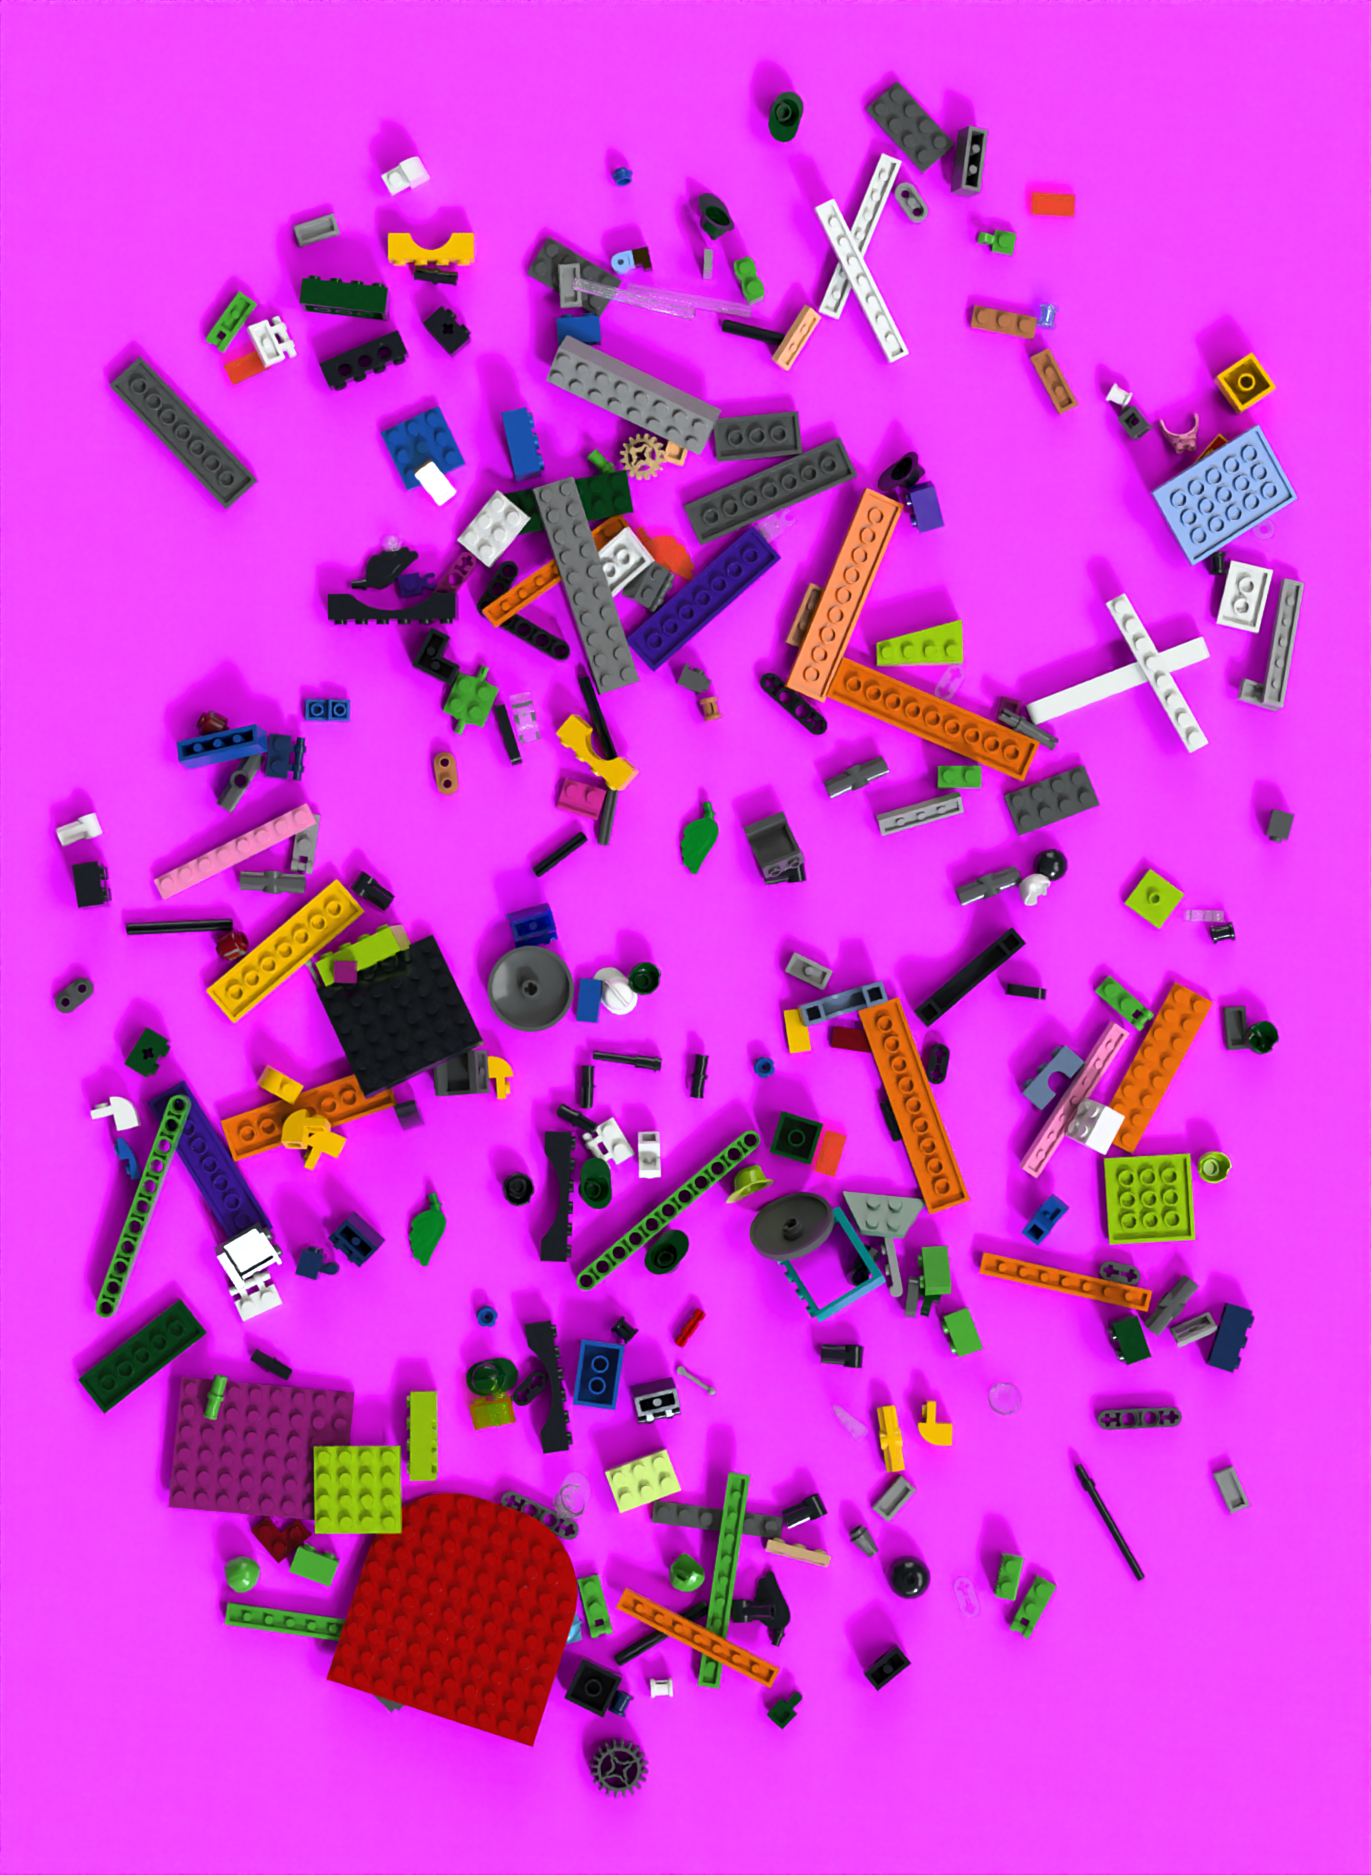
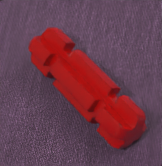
M699 1308L694 1311L693 1317L689 1318L680 1331L681 1334H678L674 1340L675 1344L682 1348L688 1342L687 1339L693 1335L700 1325L699 1322H702L706 1316L705 1312Z

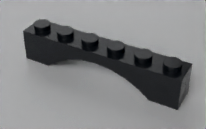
M456 592L433 593L426 600L415 606L399 610H382L367 606L350 594H328V620L334 622L336 626H346L347 622H355V625L361 626L368 625V622H376V625H389V621H398V625H410V621H419L420 625H431L432 621H440V624L450 625L453 624V621H459V595Z
M1013 927L1010 928L917 1007L913 1013L928 1028L982 980L1026 944Z
M545 1132V1154L552 1162L560 1184V1202L555 1221L541 1239L540 1261L567 1262V1257L571 1258L572 1245H568V1236H572V1223H568L569 1214H573V1201H569V1194L574 1193V1180H570V1171H575V1158H571V1149L575 1150L576 1137H572V1132Z
M551 1320L525 1324L528 1347L536 1353L543 1363L551 1384L552 1401L550 1413L540 1432L543 1454L567 1451L570 1449L569 1445L573 1444L572 1433L567 1432L566 1423H570L568 1410L564 1411L563 1402H566L567 1398L565 1389H561L560 1380H564L562 1367L558 1368L557 1359H561L559 1346H555L554 1338L558 1337L556 1324L552 1325Z

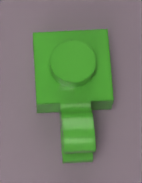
M995 230L994 235L980 232L977 243L991 245V252L1012 256L1016 233Z

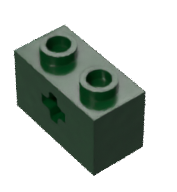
M146 1027L124 1065L146 1078H149L150 1075L154 1076L160 1067L157 1064L162 1056L165 1058L171 1049V1046H169L171 1041ZM152 1048V1053L154 1054V1057H148L146 1059L147 1054L144 1053L145 1050H150Z

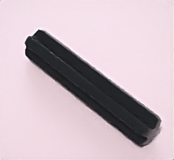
M724 320L721 328L722 332L777 346L784 339V334L730 320Z
M579 832L533 867L532 870L535 875L541 877L587 842L588 839L585 834Z

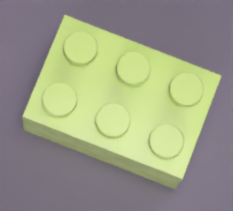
M666 1448L605 1470L620 1513L681 1491L680 1483Z

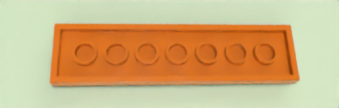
M1174 982L1108 1105L1112 1110L1125 1116L1112 1144L1133 1154L1213 1004L1212 1001Z
M353 1074L300 1093L294 1105L282 1099L220 1122L234 1162L282 1146L283 1125L286 1119L298 1110L306 1109L311 1118L313 1115L324 1116L331 1124V1128L393 1107L398 1105L392 1088L366 1099Z

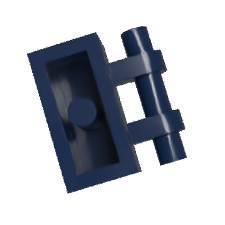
M269 734L267 736L268 752H266L263 778L286 780L288 771L293 772V780L301 781L302 773H304L305 769L303 757L307 748L305 746V738L297 737L296 745H291V736ZM290 752L295 753L294 765L289 764Z
M355 1211L328 1237L333 1243V1247L336 1250L340 1249L348 1257L347 1260L350 1263H355L358 1267L365 1263L385 1241Z
M311 1245L309 1248L302 1250L295 1274L318 1280L321 1273L328 1275L338 1273L340 1266L334 1261L328 1264L324 1263L327 1254L322 1253L323 1248Z

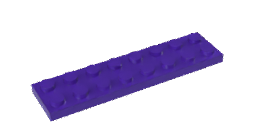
M752 526L626 639L628 645L654 673L773 567L781 557Z
M186 1081L180 1082L147 1102L159 1124H161L170 1098L180 1094L190 1098L191 1109L176 1152L228 1238H232L260 1222L263 1229L265 1227L269 1230L273 1229L272 1223ZM178 1098L175 1106L178 1110H183L184 1101ZM174 1119L169 1120V1129L176 1130L177 1122Z

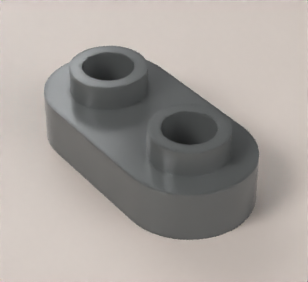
M87 978L75 980L56 997V1008L62 1013L73 1012L93 995L94 984ZM82 984L86 986V991L83 993L79 991V986ZM63 999H69L70 1003L68 1006H63Z

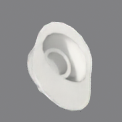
M607 967L599 970L594 975L593 979L603 980L601 1002L609 1011L622 1015L633 1010L638 1000L637 994L631 990L628 985V979L619 970Z

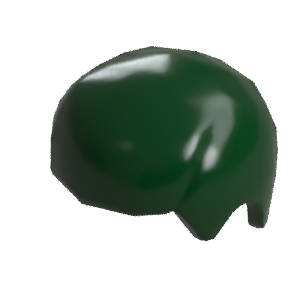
M638 963L632 967L628 974V985L636 994L649 995L659 987L661 972L653 963Z
M1267 1020L1250 1025L1245 1034L1246 1046L1251 1052L1258 1055L1271 1052L1273 1045L1279 1041L1276 1027Z

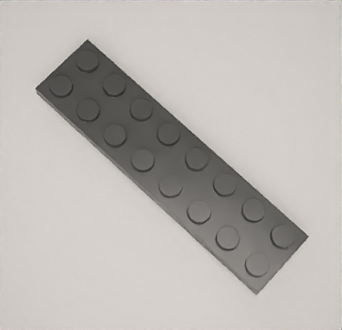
M141 357L109 385L226 510L258 482L248 469Z
M839 437L684 505L683 508L699 544L702 546L856 478L857 474Z

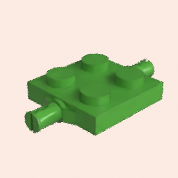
M481 665L477 677L459 672L443 710L444 713L454 716L458 720L453 731L454 733L462 736L466 724H474L484 728L499 692L498 687L485 681L490 668Z

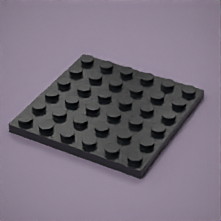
M433 934L409 945V949L396 952L394 956H390L381 962L378 961L377 964L357 971V983H332L329 986L323 985L316 989L366 1099L484 1044Z

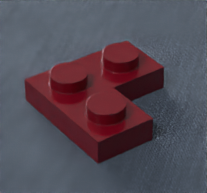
M268 1516L251 1530L278 1564L312 1535L299 1519H296L281 1532Z

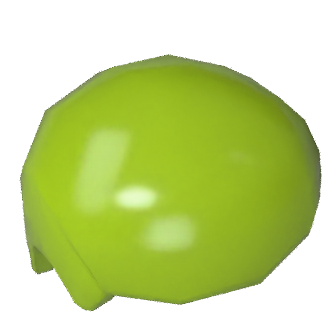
M1219 1151L1204 1153L1197 1164L1200 1178L1207 1183L1215 1184L1226 1179L1229 1170L1232 1168L1229 1157Z

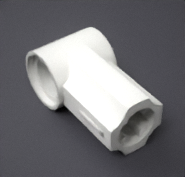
M96 813L82 816L77 819L78 821L57 828V835L62 846L101 835L103 832Z

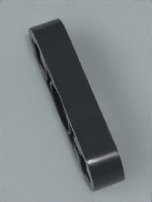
M505 704L495 706L494 708L512 766L521 764L523 762Z

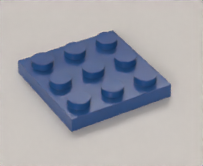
M439 406L381 432V436L408 492L466 465Z

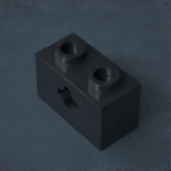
M441 306L423 322V326L453 358L471 342L469 337L471 332L464 324L460 326L455 321L457 317L449 308L445 310ZM444 328H452L453 333L451 335L449 333L445 334Z

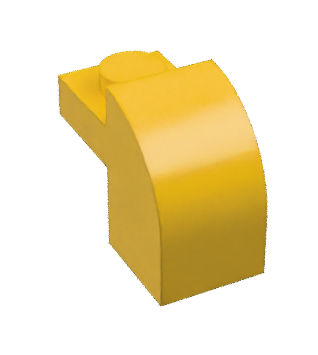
M488 1056L489 1078H496L497 1099H507V1094H511L510 1081H506V1077H514L513 1070L505 1060L499 1057Z
M269 1065L266 1066L256 1083L294 1105L304 1087Z
M306 1109L298 1110L286 1119L282 1129L281 1142L288 1149H307L309 1133H330L331 1124L324 1116L313 1115L311 1118Z
M331 1131L330 1133L313 1134L308 1139V1145L313 1148L312 1150L308 1149L303 1158V1161L306 1162L304 1167L314 1170L322 1152L338 1158L347 1138Z
M926 1400V1405H922V1418H926L925 1422L917 1421L920 1434L931 1444L952 1446L953 1424L951 1422H935L936 1401Z

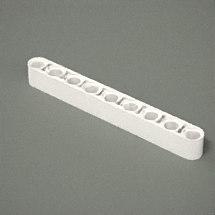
M1203 637L1159 653L1169 673L1211 657ZM1138 662L1032 702L1026 705L1032 724L1038 725L1146 683L1148 680Z

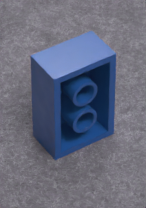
M526 407L502 412L501 415L516 481L541 477V470L545 469L542 455H537L536 452L540 447L537 433L532 434L531 430L535 428L532 412L527 413Z
M582 1338L573 1397L574 1405L616 1410L625 1344Z

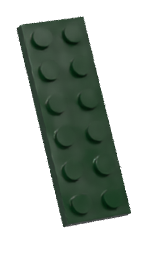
M627 470L574 480L588 522L635 513ZM531 489L504 494L530 517V520L517 536L544 531Z
M180 1299L79 1378L78 1381L105 1414L206 1335L207 1331L183 1300Z

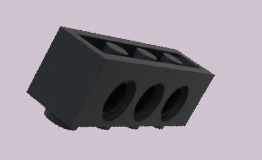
M398 330L319 363L330 390L340 391L345 389L350 382L355 381V383L367 379L366 375L373 372L380 374L387 370V366L392 364L394 366L403 364L409 355ZM388 349L391 353L388 358L383 359L379 357L380 351ZM362 358H369L371 360L369 366L362 367L359 365ZM343 366H349L351 372L343 376L340 374V369Z

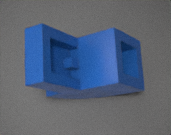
M1052 1193L1031 1216L1021 1233L1038 1246L1051 1232L1057 1221L1066 1213L1069 1206Z

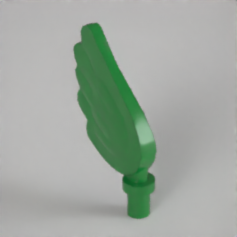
M711 801L702 803L705 812L703 814L704 818L690 823L683 831L685 835L681 841V847L683 848L681 854L684 857L683 864L690 868L692 874L698 873L719 834V827L714 820L716 814L715 811L713 812Z
M436 1192L428 1195L431 1203L430 1210L422 1212L411 1222V1227L413 1228L409 1234L411 1249L413 1250V1257L420 1259L422 1266L429 1264L447 1223L445 1215L441 1212L440 1206H442V1203L439 1202Z

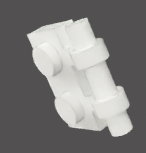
M279 316L271 319L274 324L272 327H270L268 320H264L246 329L264 367L283 361L285 359L283 351H287L289 358L297 355L294 348L296 345L293 340H290L286 332L287 327L285 323H282ZM274 334L279 335L282 341L281 344L278 343Z
M613 1117L598 1126L596 1132L599 1136L593 1139L588 1132L582 1135L587 1150L590 1149L594 1157L603 1159L607 1164V1161L613 1158L616 1165L635 1154ZM600 1142H603L608 1150V1153L605 1155L602 1154L597 1146Z
M268 1270L263 1273L257 1272L253 1274L252 1278L244 1281L245 1286L237 1289L235 1285L228 1288L231 1296L240 1293L242 1299L235 1301V1305L243 1322L283 1304L275 1284L266 1287L264 1281L271 1278ZM258 1285L259 1291L249 1295L246 1289Z

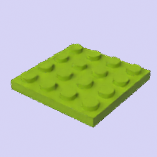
M1190 1153L1103 1158L1109 1245L1196 1240Z
M401 1445L314 1446L315 1534L402 1533Z

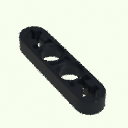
M766 673L762 676L760 686L766 694L811 734L819 736L825 733L827 721L795 691L785 687V683L777 675ZM766 678L769 680L771 678H774V685L777 688L780 684L783 686V688H781L777 692L776 696L772 694L773 692H775L774 688H772L771 686H769L768 688L765 687ZM788 691L791 693L792 700L789 703L781 702L779 697L782 692ZM802 705L808 709L807 716L799 717L796 715L795 711L798 706ZM811 713L816 715L812 717L815 722H823L821 725L823 730L817 729L814 731V724L810 721L806 724L804 721L809 719Z

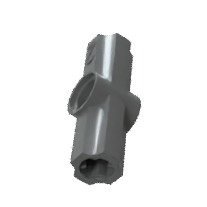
M260 754L244 757L236 771L231 775L229 783L216 804L233 813L244 793L251 786V782L264 762L265 757ZM243 775L246 777V783L239 787L236 785L235 780L238 776Z
M880 756L862 765L853 766L843 771V774L826 780L823 784L830 799H833L850 790L855 791L866 786L870 781L889 773V769L884 758Z
M1014 865L995 874L990 873L980 877L975 882L955 889L961 906H965L979 899H986L999 894L1004 889L1018 885L1022 880Z
M241 871L240 890L263 891V893L282 894V892L305 893L306 875L283 874V872L264 871V873Z
M1183 1275L1172 1290L1168 1291L1157 1303V1308L1143 1325L1156 1336H1159L1169 1322L1181 1313L1185 1303L1199 1286L1189 1277Z

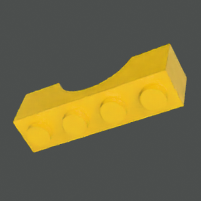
M388 233V260L394 266H405L406 263H414L416 266H426L427 263H436L437 266H448L449 263L469 266L470 263H475L474 233H452L449 241L444 246L435 250H427L419 247L412 240L410 233Z
M571 714L555 733L560 737L559 742L566 748L571 747L575 751L574 755L582 762L586 761L591 766L589 769L595 775H601L607 780L605 784L613 791L624 790L639 773V770L625 757H617L609 761L600 758L594 752L591 744L593 728L578 714Z

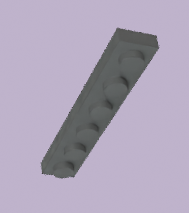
M655 1500L652 1522L720 1531L723 1509ZM745 1512L742 1534L781 1539L783 1517Z

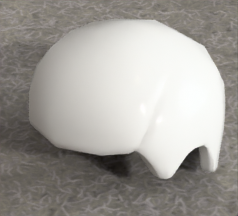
M1032 874L1020 883L1019 894L1025 905H1035L1039 895L1046 896L1047 888L1050 886L1048 877L1042 874Z

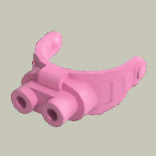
M1194 413L1195 427L1186 434L1177 435L1171 433L1165 428L1163 420L1159 421L1164 437L1175 448L1176 453H1182L1185 449L1189 451L1196 449V433L1199 427V416L1197 413Z

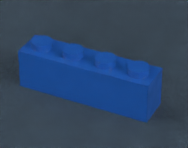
M252 724L178 741V762L188 769H194L268 752L267 734L260 726Z

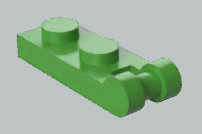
M239 291L205 341L210 345L214 344L220 352L224 353L256 308L257 303ZM220 331L226 335L223 340L217 337Z
M1110 975L1094 991L1138 1031H1141L1144 1028L1143 1024L1154 1016L1151 1011L1144 1007ZM1136 1010L1141 1013L1137 1019L1132 1016Z
M599 1574L577 1579L592 1639L604 1633L607 1635L613 1634ZM603 1618L604 1625L596 1626L595 1620Z
M1036 1575L1008 1629L1013 1632L1018 1631L1022 1634V1637L1028 1639L1052 1596L1056 1585ZM1022 1617L1029 1620L1027 1626L1020 1623Z

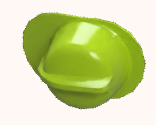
M759 1165L744 1168L736 1175L734 1179L735 1192L726 1199V1203L737 1202L756 1191L771 1186L774 1180L767 1179Z

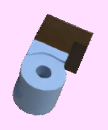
M648 246L617 253L611 260L613 271L617 274H625L631 269L641 267L644 268V272L653 271Z

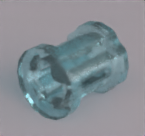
M1040 304V320L1036 326L1044 329H1055V315L1059 307L1052 304Z

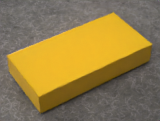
M798 1009L783 1011L790 1053L810 1051L808 1026L803 1027Z

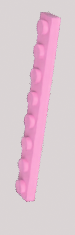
M306 803L155 879L154 882L162 899L165 900L317 823Z
M1110 1021L1085 1060V1063L1019 1164L1020 1168L1035 1178L1039 1177L1067 1133L1068 1125L1073 1121L1079 1104L1083 1102L1085 1097L1089 1098L1128 1037L1129 1033Z

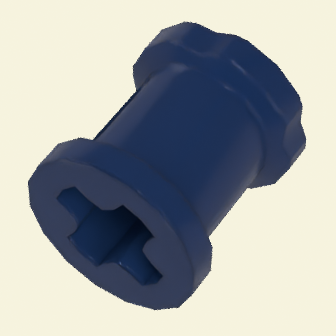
M617 1689L615 1692L617 1695L612 1706L608 1707V1710L621 1717H626L625 1711L630 1701L634 1699V1696Z

